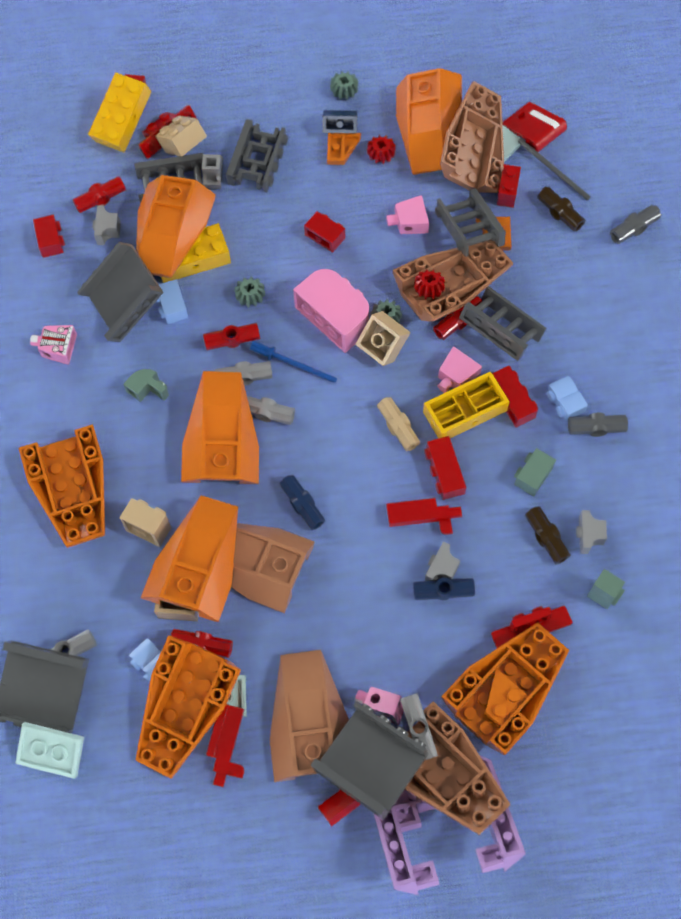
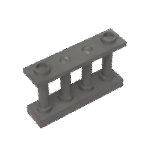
M203 153L134 163L137 178L143 180L144 192L147 184L150 183L149 177L177 173V177L184 178L183 172L194 171L195 180L203 185L201 176ZM139 194V195H138V196H139L140 203H141V201H142V198H143V195H144V194Z
M476 188L469 190V198L467 200L445 206L441 199H437V207H435L436 216L440 217L456 242L458 250L462 251L465 257L468 256L469 246L488 240L494 241L498 247L505 245L506 231ZM467 207L474 210L454 217L450 214V212ZM473 218L480 219L481 221L461 228L457 225L459 222ZM483 228L488 231L486 234L466 239L464 234Z
M489 286L481 298L482 302L477 306L468 302L459 317L517 361L522 358L528 346L526 343L531 338L539 342L547 329ZM486 307H490L496 313L489 317L482 311ZM502 317L510 322L506 328L497 323ZM516 328L526 333L520 339L511 333Z

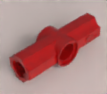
M118 176L104 184H93L88 192L72 200L78 212L82 213L96 205L105 206L109 203L110 198L126 191V187Z
M478 296L470 301L474 306L482 302ZM464 307L447 314V317L433 327L439 339L445 340L457 329L461 330L468 325L459 318Z
M257 323L239 327L228 325L223 330L203 334L206 350L226 346L236 348L240 343L259 340L260 334Z
M173 629L171 633L173 637L195 644L223 658L229 659L232 653L233 640L213 637V635L202 631H195L193 633Z

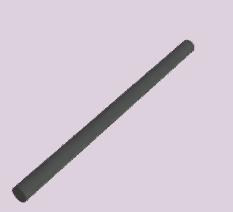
M522 138L519 139L518 143L583 198L587 201L590 199V195Z

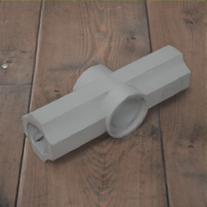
M243 361L236 363L233 367L215 369L218 372H241L244 386L253 383L255 380L273 378L270 361L254 364Z
M247 396L251 415H254L257 419L264 422L273 420L288 425L293 423L295 408L277 404L270 398L263 397L257 399Z
M88 629L67 641H59L50 650L62 652L65 648H69L68 654L78 656L94 648L97 644L94 636Z
M418 693L401 698L400 701L413 740L417 738L426 745L425 748L427 749L428 756L425 760L438 756ZM422 721L425 724V730L422 733H416L413 730L414 722Z

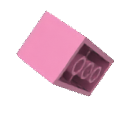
M320 269L313 272L293 289L295 308L346 353L356 344L369 321L368 301L359 289L352 287L348 279L342 278L335 271Z

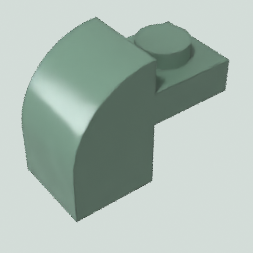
M142 369L134 372L123 384L126 392L140 402L150 391L164 401L169 396L167 385L159 380L157 372L151 369Z

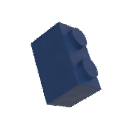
M324 110L323 133H357L358 111Z

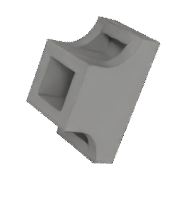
M203 155V185L208 184L209 189H221L222 156Z
M97 206L96 220H93L94 237L97 245H105L108 239L119 238L121 222L118 213H109L105 210L104 206Z
M590 510L581 511L579 526L576 528V537L580 538V554H588L592 546L604 545L607 540L606 520L595 519L591 515Z
M443 541L438 553L431 556L428 562L430 568L425 575V581H436L440 578L453 579L459 568L460 560L451 555L450 544Z

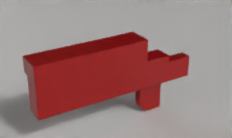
M436 498L386 504L389 527L439 521L441 533L450 535L453 534L451 519L462 517L461 506L449 508V505L437 506Z
M226 704L225 709L215 721L206 756L216 758L213 769L216 775L213 785L224 787L227 775L243 779L244 767L231 762L245 711L243 708Z
M339 790L320 804L318 809L332 827L361 804L342 790Z

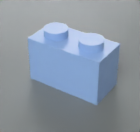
M177 279L158 284L164 292L157 300V303L162 305L159 308L161 317L166 318L167 324L187 319L188 315Z

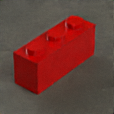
M508 365L492 373L509 400L506 413L514 426L517 428L535 419L538 406L534 400L530 399L525 385L520 383L517 372Z
M446 436L427 441L424 453L426 459L431 462L430 472L432 477L436 478L437 483H435L438 495L441 494L443 500L465 495L467 487L450 437Z

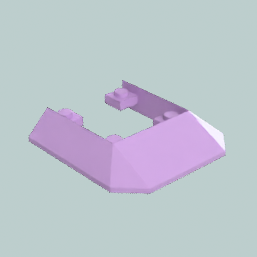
M480 756L501 788L492 761ZM406 790L400 795L384 820L374 814L394 889L418 895V890L439 885L438 876L433 860L411 866L402 832L421 828L418 813L435 808ZM509 807L489 826L494 844L476 849L482 873L503 868L505 872L525 855V850Z

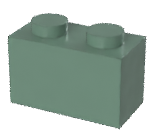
M538 448L535 449L533 454L529 452L524 460L525 466L523 468L519 467L514 475L516 478L514 485L532 496L536 495L556 462V459Z
M604 569L587 597L608 609L611 604L615 606L625 590L622 587L625 582Z

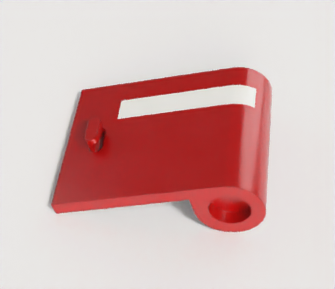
M530 101L502 122L503 126L524 138L525 142L537 152L541 151L567 130V122L564 118Z

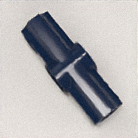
M288 475L283 478L280 486L290 499L289 501L295 512L302 516L311 530L321 527L325 519L315 506L310 493L303 489L294 475Z
M440 578L437 581L413 582L414 600L439 599L445 601L449 598L475 596L473 578L452 580ZM446 586L449 591L443 593L439 590V587Z

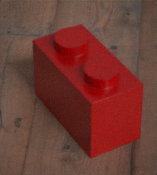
M504 164L497 199L498 206L514 208L521 167Z
M318 211L304 225L305 236L332 253L345 239V228L343 225L334 222L326 214H321Z
M54 214L33 219L38 247L42 257L45 258L64 253L63 246H65L63 235L59 233L62 231L61 223L56 221Z

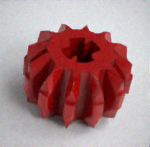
M379 134L378 138L372 137V140L368 142L367 154L371 161L375 160L376 164L382 162L384 165L385 161L390 162L391 158H394L396 145L393 143L392 138L388 139L387 135L381 137Z
M426 269L424 272H419L414 280L415 292H418L419 297L424 296L425 300L428 297L432 300L435 296L440 297L441 293L445 290L444 277L441 276L440 272L435 273L434 269L432 271Z

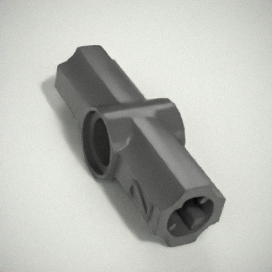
M650 205L638 214L636 212L630 214L622 224L610 231L612 241L615 244H621L633 235L639 236L646 230L647 226L661 218L660 209L656 205Z
M598 412L592 413L589 416L568 418L569 434H590L594 437H600L607 433L627 432L628 418L626 415L605 416L604 413Z

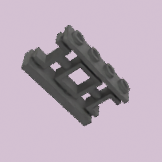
M246 119L226 172L227 184L234 186L235 182H237V185H241L244 178L257 181V189L263 188L264 192H268L269 187H272L274 182L273 175L278 171V161L283 157V146L287 145L288 142L286 129L282 127L280 131L279 128H275L274 134L260 131L259 124L253 125V120ZM252 135H253V139H255V140H260V142H259V143H257V142H252V141H251ZM267 142L276 144L274 151L273 146L266 145ZM252 152L266 153L264 162L250 159ZM242 163H243L244 167H248V168H250V170L240 169L241 166H242ZM257 169H258V170H262V171H266V174H265V177H264V178H263V174H262V173L256 172Z

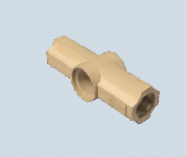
M391 397L382 399L377 404V408L385 418L389 431L393 436L396 435L406 451H412L420 444V440L412 430L408 417L404 412L401 413Z

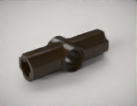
M544 187L538 194L537 198L549 208L550 214L555 220H562L574 232L580 230L585 224L586 220L573 209L569 199L561 198L550 187Z
M534 507L525 513L526 519L535 531L534 534L537 542L541 547H545L555 565L570 558L571 554L560 539L561 535L554 523H550L541 507Z

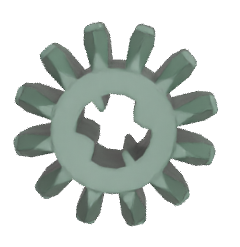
M342 71L340 74L335 73V76L331 78L330 90L334 97L339 96L340 100L342 98L348 100L349 97L353 98L358 91V79H356L355 74L350 75L349 71L347 73Z
M251 276L247 280L244 277L243 282L238 281L237 287L234 289L236 300L240 301L241 305L246 304L248 308L251 304L256 307L257 302L262 303V297H265L264 284L260 283L258 278L253 280Z
M386 299L385 302L379 300L378 305L374 304L371 315L383 311L400 323L402 313L400 305H396L395 301L389 303V300Z

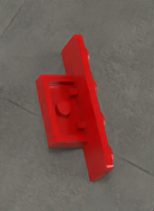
M186 105L177 114L164 112L159 116V119L147 125L146 129L142 131L146 139L138 145L145 158L149 159L162 148L156 135L160 133L159 130L170 125L175 117L184 116L197 119L190 105Z
M543 606L533 609L530 614L524 615V613H520L514 616L509 626L491 632L496 648L504 645L536 623H539L549 633L572 625L573 622L566 606L553 610L550 607L543 608Z

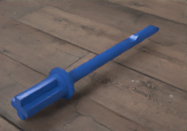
M254 340L251 343L249 350L266 356L269 361L274 357L335 383L337 381V378L276 353V347L274 346L268 347Z

